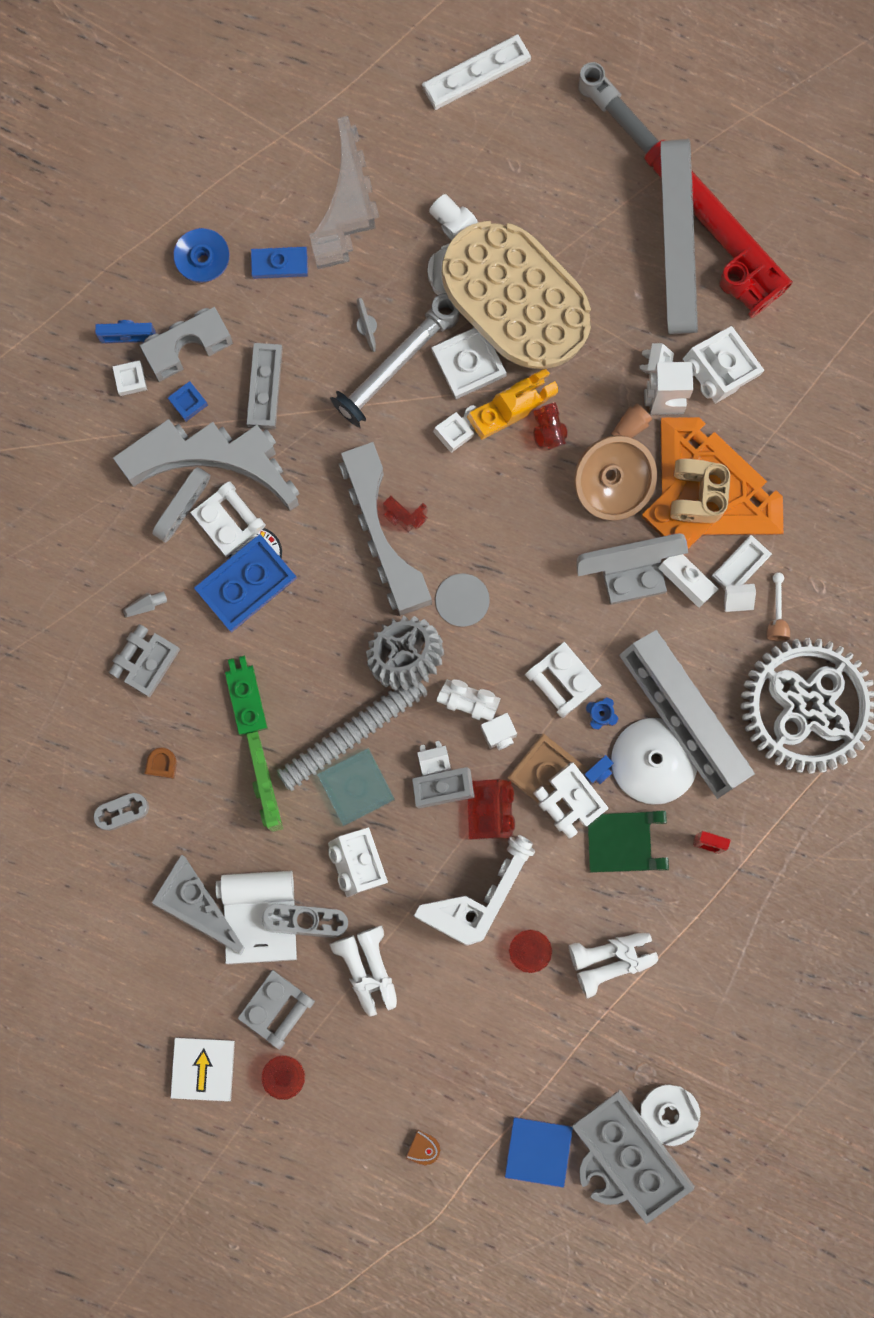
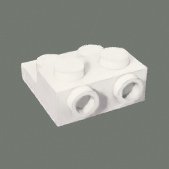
M732 326L694 346L683 358L684 362H692L693 376L701 383L702 394L708 399L712 398L715 404L735 393L741 386L764 372L763 367Z

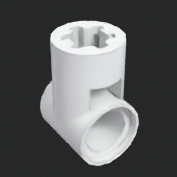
M446 194L439 197L429 210V213L442 224L443 231L451 240L466 227L478 223L475 216L463 206L459 208Z

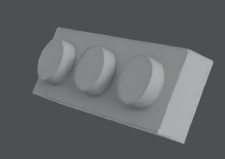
M254 343L247 414L248 427L253 428L258 425L259 428L276 429L282 345Z

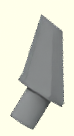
M164 592L154 595L146 593L123 610L124 616L130 617L155 610V606L167 602Z

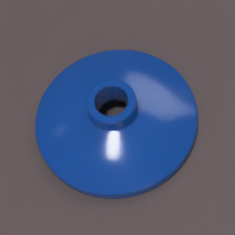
M198 228L185 233L178 240L174 249V262L178 271L185 278L194 282H209L218 278L225 271L229 263L230 253L225 239L211 229ZM205 255L208 259L206 262L201 263L198 261L199 257Z

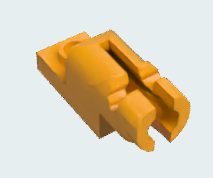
M542 369L529 376V378L517 382L510 388L496 394L491 402L469 412L467 418L481 440L527 417L532 409L547 402L549 398L558 393V386L555 381L545 386L540 394L536 391L538 387L545 383L544 378L549 376L550 373L547 369Z

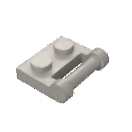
M272 970L238 1019L270 1044L281 1050L286 1043L284 1039L307 1007L311 1008L315 1001L276 971ZM292 995L298 1001L276 1032L273 1033L268 1027Z

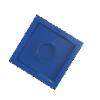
M514 1117L505 1178L564 1188L573 1127Z

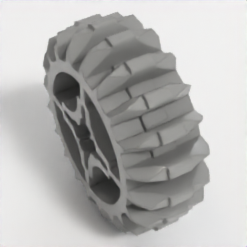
M403 615L401 621L397 622L392 618L390 626L387 627L382 624L383 631L374 632L375 640L368 641L370 649L366 653L369 669L372 671L374 678L380 681L385 687L390 685L395 691L400 686L407 691L412 684L418 688L419 682L422 680L429 683L428 675H437L435 666L442 665L441 657L444 655L443 641L440 635H438L436 628L429 625L425 619L419 621L414 616L409 621ZM425 643L424 650L420 655V652L422 650L421 646ZM389 652H391L390 655L388 656L389 660H388L387 663H386L387 655H388Z

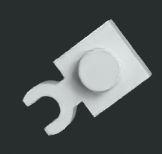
M475 405L468 407L462 418L455 412L434 428L433 432L451 453L473 437L474 432L471 429L474 428L467 416L469 412L476 409Z

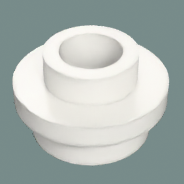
M518 835L516 838H509V846L507 847L509 853L527 861L529 856L534 855L535 850L532 848L533 843L521 835Z

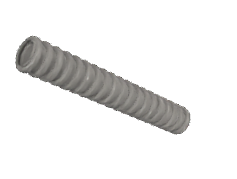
M421 681L418 688L412 684L407 691L402 686L396 691H388V696H381V701H374V706H367V711L364 713L360 711L358 713L359 716L357 718L353 716L350 723L346 721L344 727H337V732H330V737L327 739L323 737L321 739L323 742L320 744L316 742L314 744L315 747L313 749L309 747L306 754H299L300 758L297 760L296 758L292 759V764H285L283 770L279 768L277 775L287 789L295 790L294 786L302 785V780H309L308 776L311 774L315 776L319 768L323 770L325 764H332V759H339V754H346V749H353V744H360V739L363 737L367 739L369 737L368 734L370 732L374 734L377 727L381 729L384 722L389 723L391 722L390 718H397V713L400 711L404 713V708L407 706L411 708L413 706L412 703L414 701L418 703L421 696L425 698L427 690Z

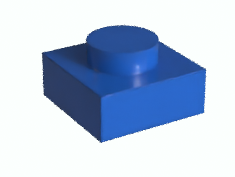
M190 381L168 397L169 402L185 422L208 406L206 400Z
M605 755L584 777L590 785L595 781L600 785L612 774L609 768L614 763Z

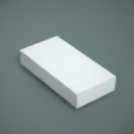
M750 535L711 577L724 589L729 585H743L772 553Z

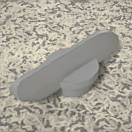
M358 298L356 302L360 318L357 321V330L360 334L366 336L368 345L375 352L376 342L373 333L377 329V322L375 318L367 314L363 299Z

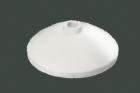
M660 718L643 719L631 724L620 734L612 750L611 761L614 764L611 767L617 784L629 797L641 803L658 805L679 798L689 789L697 773L694 764L664 720ZM653 754L661 756L662 761L660 764L652 762L651 757Z

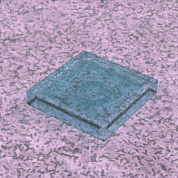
M369 748L317 774L343 826L395 800Z

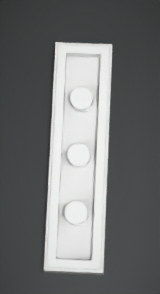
M517 34L422 83V88L434 109L437 110L530 62L531 55Z

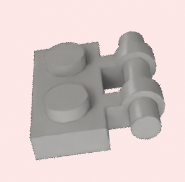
M139 624L134 633L130 632L126 639L128 642L120 655L116 654L112 661L114 664L108 673L119 678L124 669L129 671L130 673L124 682L150 698L177 656L180 648L154 633L148 643L143 640L148 629ZM137 648L144 650L135 664L129 661Z

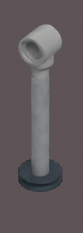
M446 293L435 297L432 308L425 314L427 319L349 397L339 391H336V398L330 397L334 407L351 424L360 428L359 422H366V418L360 409L437 331L443 332L445 329H450L457 324L459 310L452 304ZM446 307L453 312L449 315H443L439 310Z

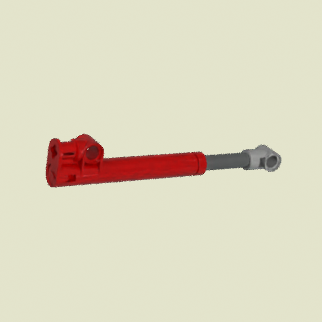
M595 62L585 64L581 68L578 83L581 94L590 97L603 112H609L645 152L644 160L650 167H653L654 171L662 179L661 141L650 132L620 98L621 93L607 79L603 67ZM586 78H595L597 82H588ZM692 171L693 214L733 258L723 270L719 281L722 291L732 295L736 300L740 299L750 310L748 316L754 318L785 293L793 284V281ZM735 274L739 277L740 281L733 282L727 275Z

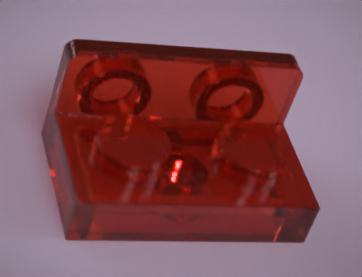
M501 779L472 781L474 798L468 799L469 840L509 839L513 837V831L515 830V819L512 815L514 790L511 782Z

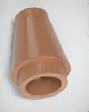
M636 403L633 407L628 408L611 435L633 438L649 427L648 423L652 420V417Z

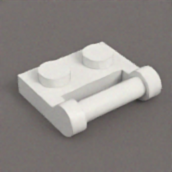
M231 482L225 483L215 494L190 512L226 558L266 526L261 518L257 519L238 496L235 492L236 488ZM225 499L230 502L247 523L248 527L244 531L237 526L220 505Z
M565 642L525 674L530 681L533 680L555 705L558 709L557 713L561 718L568 715L602 686ZM547 668L572 696L570 701L566 702L542 674L543 671Z

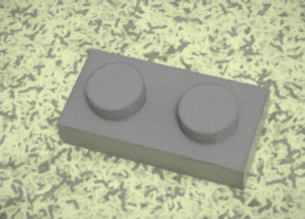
M468 767L412 778L415 803L419 809L474 798L471 769Z

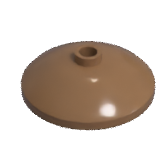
M622 435L602 438L588 447L579 459L574 475L575 491L580 503L591 514L605 520H622L639 512L652 497L657 482V468L650 451L639 441ZM608 470L613 471V474L610 478H606V473Z

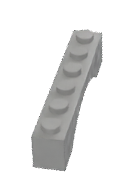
M374 442L341 453L343 462L339 463V467L344 480L349 478L353 488L348 489L353 505L359 504L362 514L358 515L362 530L363 532L368 530L372 540L367 543L373 558L378 556L381 567L377 568L382 584L388 582L391 593L386 594L391 609H398L399 615L402 616L432 605V599L422 572L411 567L396 554L387 542L380 527L377 500L384 472Z

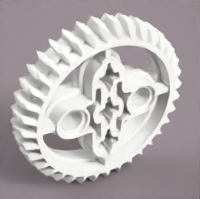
M810 638L804 640L802 647L799 639H795L792 643L793 649L787 642L782 644L783 653L775 646L771 650L773 657L768 653L762 656L766 664L760 661L755 663L754 666L759 672L754 670L749 672L748 675L754 682L745 681L744 686L750 689L751 692L745 691L741 694V697L750 700V702L742 703L741 709L750 710V713L744 714L742 720L752 721V724L745 727L746 731L754 729L756 734L750 737V740L754 742L759 738L762 741L758 745L757 750L761 751L767 747L769 749L765 755L767 759L771 758L774 754L777 755L776 765H780L785 759L787 760L786 770H790L794 763H797V773L803 772L805 765H807L809 774L815 772L816 765L820 773H824L827 768L826 763L831 770L837 768L836 759L840 764L845 765L848 763L846 755L852 759L855 758L857 754L854 748L860 751L865 748L859 739L863 741L870 740L871 736L864 730H874V724L868 722V720H874V712H870V709H874V702H870L869 699L874 697V691L868 692L867 689L874 683L873 680L864 681L863 677L868 674L867 670H863L861 673L857 670L862 664L861 661L858 660L854 664L849 661L853 658V653H849L845 657L841 655L843 647L839 646L834 652L832 651L833 643L828 642L825 648H822L821 639H817L813 647ZM802 656L823 658L835 664V668L825 666L817 669L807 681L793 671L783 670L778 673L774 671L783 662ZM842 672H845L853 682L859 699V717L853 733L849 732L850 721L847 714L835 704V701L844 690L845 681ZM822 677H828L833 681V690H825L821 686ZM766 679L770 680L769 691L771 696L784 707L774 722L776 740H773L765 729L759 711L760 693ZM789 682L791 684L790 690L784 693L782 691L783 684ZM811 687L812 691L808 693L806 690ZM811 700L814 703L812 705L813 709L808 712L805 709L806 702ZM809 718L813 720L811 723L807 725L806 720H808ZM833 718L837 722L835 723V728L831 730L827 726L830 723L829 720ZM786 721L796 723L798 727L796 735L787 733L785 730ZM811 731L826 741L845 740L837 749L822 755H801L783 748V744L795 745L801 743Z

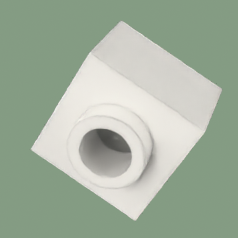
M508 713L481 724V730L490 749L497 747L498 750H501L514 743L512 739L517 736V732Z

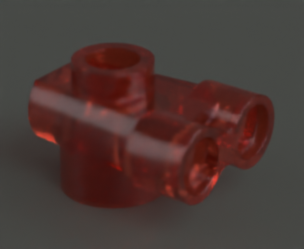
M556 402L534 410L536 423L539 424L533 430L536 445L541 449L547 447L548 450L565 445L568 432L565 424L560 423V413Z

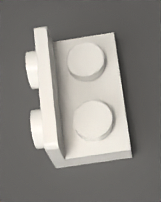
M369 828L339 836L328 843L329 857L336 865L339 874L338 883L345 892L346 897L388 883Z

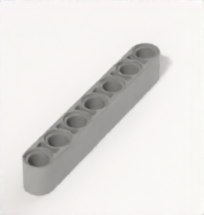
M690 139L661 141L669 334L697 333Z

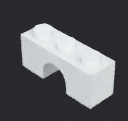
M660 362L656 364L655 371L650 372V381H647V389L644 390V404L650 407V415L684 414L687 407L686 398H690L693 392L692 362Z

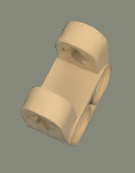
M676 460L674 477L700 482L698 501H672L670 517L687 522L715 523L719 521L728 506L730 472L728 468L723 464L704 460ZM709 476H718L721 484H713L709 480ZM713 502L717 504L719 511H710L706 503Z

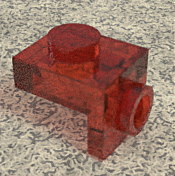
M391 495L383 503L386 519L394 526L397 524L401 525L407 532L413 527L417 530L428 518L426 516L428 508L424 503L412 514Z

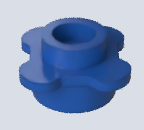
M604 698L603 701L597 703L589 702L587 704L586 711L590 713L592 720L590 725L593 729L599 730L604 725L609 724L613 726L618 722V716L614 714V702L612 699ZM600 711H604L605 715L600 716Z

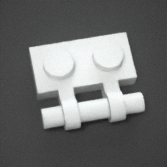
M447 679L438 695L437 702L447 705L449 710L455 711L458 709L472 714V718L478 720L484 718L492 721L501 698L496 697L494 693L485 689L476 690L470 688L463 681Z
M570 762L548 780L555 788L551 794H548L543 786L533 792L540 801L538 805L543 811L547 810L555 821V827L559 832L563 831L568 839L578 833L572 825L574 821L579 819L583 826L587 827L609 809L573 762ZM561 798L571 809L566 815L556 804Z

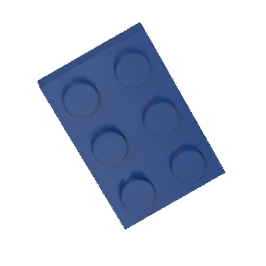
M259 534L194 587V589L232 633L295 581L297 577L263 536Z

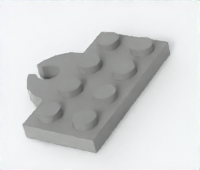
M620 1089L573 1124V1129L590 1150L584 1157L580 1167L582 1187L587 1186L594 1175H599L606 1181L605 1188L595 1189L590 1197L595 1201L605 1205H614L628 1200L644 1222L648 1224L694 1190L695 1186Z

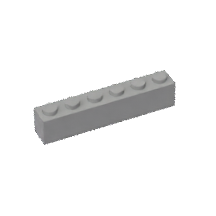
M657 630L634 642L619 655L717 799L755 774L748 761L736 747L732 738L725 731L715 713L710 709Z

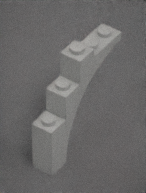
M168 419L113 457L133 487L150 477L173 469L194 466L218 467L243 474L259 482L274 493L290 511L299 505L296 496L300 493L290 480L285 482L280 474L283 470L274 458L269 460L276 454L273 447L276 441L267 429L262 432L258 425L231 442L232 439L225 428L222 426L218 429L214 422L187 439L188 436L180 424L174 426Z

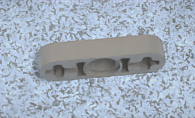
M199 467L192 471L155 525L152 533L155 537L165 543L170 540L207 486L210 474Z
M272 904L262 915L263 926L268 931L274 933L337 938L348 927L347 916L342 911L336 909ZM274 911H278L280 917L288 918L289 912H294L291 918L292 928L287 927L289 921L283 920L275 926L273 925V920L268 919V916H272ZM307 913L312 917L313 925L311 928L303 929L298 925L297 917L299 914ZM318 914L323 915L321 921H330L334 916L336 921L341 923L342 926H338L336 931H332L331 925L322 924L320 926L321 930H317L316 928L319 924Z

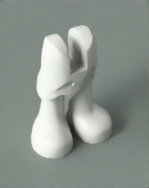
M382 925L357 934L373 976L365 973L354 935L330 944L333 953L342 956L347 963L353 978L349 979L353 985L352 988L356 992L363 1010L369 1017L377 1015L375 1002L371 996V993L381 990L382 999L388 1011L394 1009L397 1004L394 984L385 970L379 950V942L384 937Z
M636 933L625 937H615L616 939L608 940L609 944L595 948H585L580 943L569 945V952L575 970L583 969L591 964L614 956L621 960L577 973L579 984L586 999L596 995L599 984L620 975L641 972L658 962L656 952L644 954L637 958L634 949L636 946L640 947L645 943L651 942L650 933Z

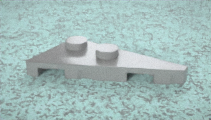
M181 855L152 904L241 955L245 948L186 857Z

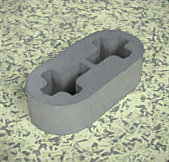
M131 793L99 806L94 813V822L103 830L111 831L145 817L149 810V803L140 794ZM135 799L138 803L142 802L143 806L139 807L138 814H135L133 811L124 813L123 809L132 805L131 800ZM105 810H108L110 813L119 811L120 815L111 819L112 824L109 825L107 822H101V818L105 816Z

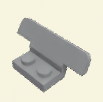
M678 533L584 553L577 558V575L583 576L603 571L610 605L665 594L667 589L663 572L658 568L661 565V559L688 553L685 535Z

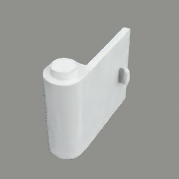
M278 871L222 875L221 881H216L217 899L222 898L225 919L245 948L240 955L225 946L226 964L297 960L296 935L270 932L262 923V915L270 905H295L293 872ZM274 911L272 916H268V919L273 920V925L277 926L283 920L289 921L287 927L292 928L291 918L294 912H289L288 918L280 917L278 911Z

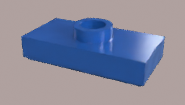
M307 247L251 249L252 278L308 277Z
M120 320L117 324H95V334L101 343L144 342L146 338L156 334L152 323H134L131 320Z

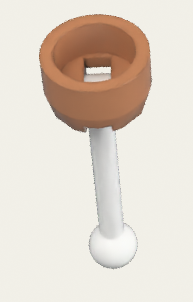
M778 572L773 575V581L776 583V620L771 621L768 625L767 639L781 642L790 640V627L781 616V583L784 581V575Z

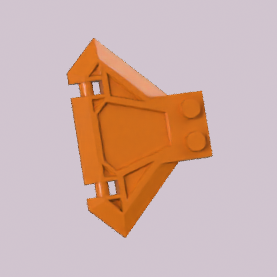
M699 417L661 418L662 495L641 516L659 535L664 537L681 533L685 535L689 550L703 535L784 534L783 496L777 490L769 496L762 489L767 481L715 432L707 437L701 431L706 425ZM692 438L700 445L697 449L689 443ZM676 460H704L720 463L728 468L730 472L728 506L719 521L715 523L687 522L670 517L672 501H698L700 482L674 477ZM709 476V480L713 484H721L718 476ZM753 496L761 503L758 508L750 501ZM713 502L706 503L710 511H719L717 504Z

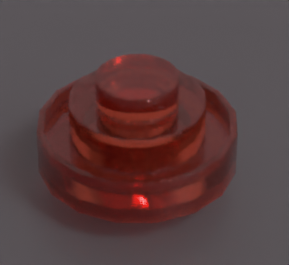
M531 929L522 931L510 943V960L522 972H539L551 960V943L539 931Z
M279 1055L271 1059L264 1066L262 1085L271 1097L278 1100H288L295 1097L303 1089L305 1070L296 1058L289 1055Z

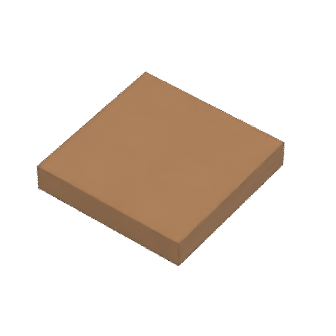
M543 733L507 779L538 804L540 801L533 792L543 786L547 793L551 794L555 788L548 780L570 762L576 765L583 776L589 769ZM562 798L556 802L558 807L564 801Z

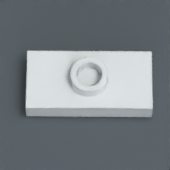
M683 554L668 557L658 567L699 608L718 590Z

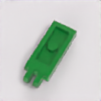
M245 655L239 657L241 668L238 669L236 668L234 658L228 659L230 671L225 672L240 736L268 729L254 666L247 665Z

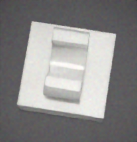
M652 343L651 350L642 351V355L649 359V364L640 365L639 368L643 372L650 374V372L655 371L657 363L673 362L674 353L663 343Z
M439 741L435 742L436 748L426 750L425 745H421L420 752H417L423 776L451 771L446 746H442Z

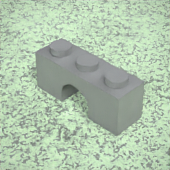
M215 307L211 309L204 308L198 311L193 318L186 322L179 321L174 323L168 331L160 335L153 334L140 345L159 382L184 370L179 360V351L185 344H200L208 356L233 344L231 336Z

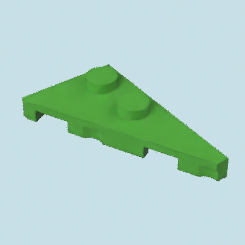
M259 732L249 733L247 738L257 779L252 784L256 798H261L263 809L259 810L264 827L267 826L272 832L283 829Z

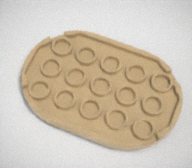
M484 221L466 227L451 241L444 255L441 269L442 282L446 294L459 312L502 356L515 364L527 368L548 369L568 362L579 352L587 340L591 328L589 314L591 308L587 296L576 280L531 234L513 224H491V221Z

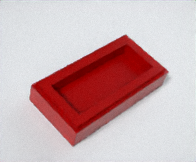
M701 831L695 835L693 845L694 847L720 854L729 849L731 839Z

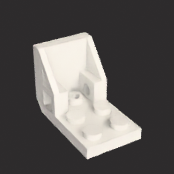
M516 855L512 861L506 858L498 873V876L502 877L498 887L492 884L484 899V902L488 903L487 907L464 896L420 905L414 917L466 946L483 941L525 860ZM469 912L476 914L472 923L466 920V915Z

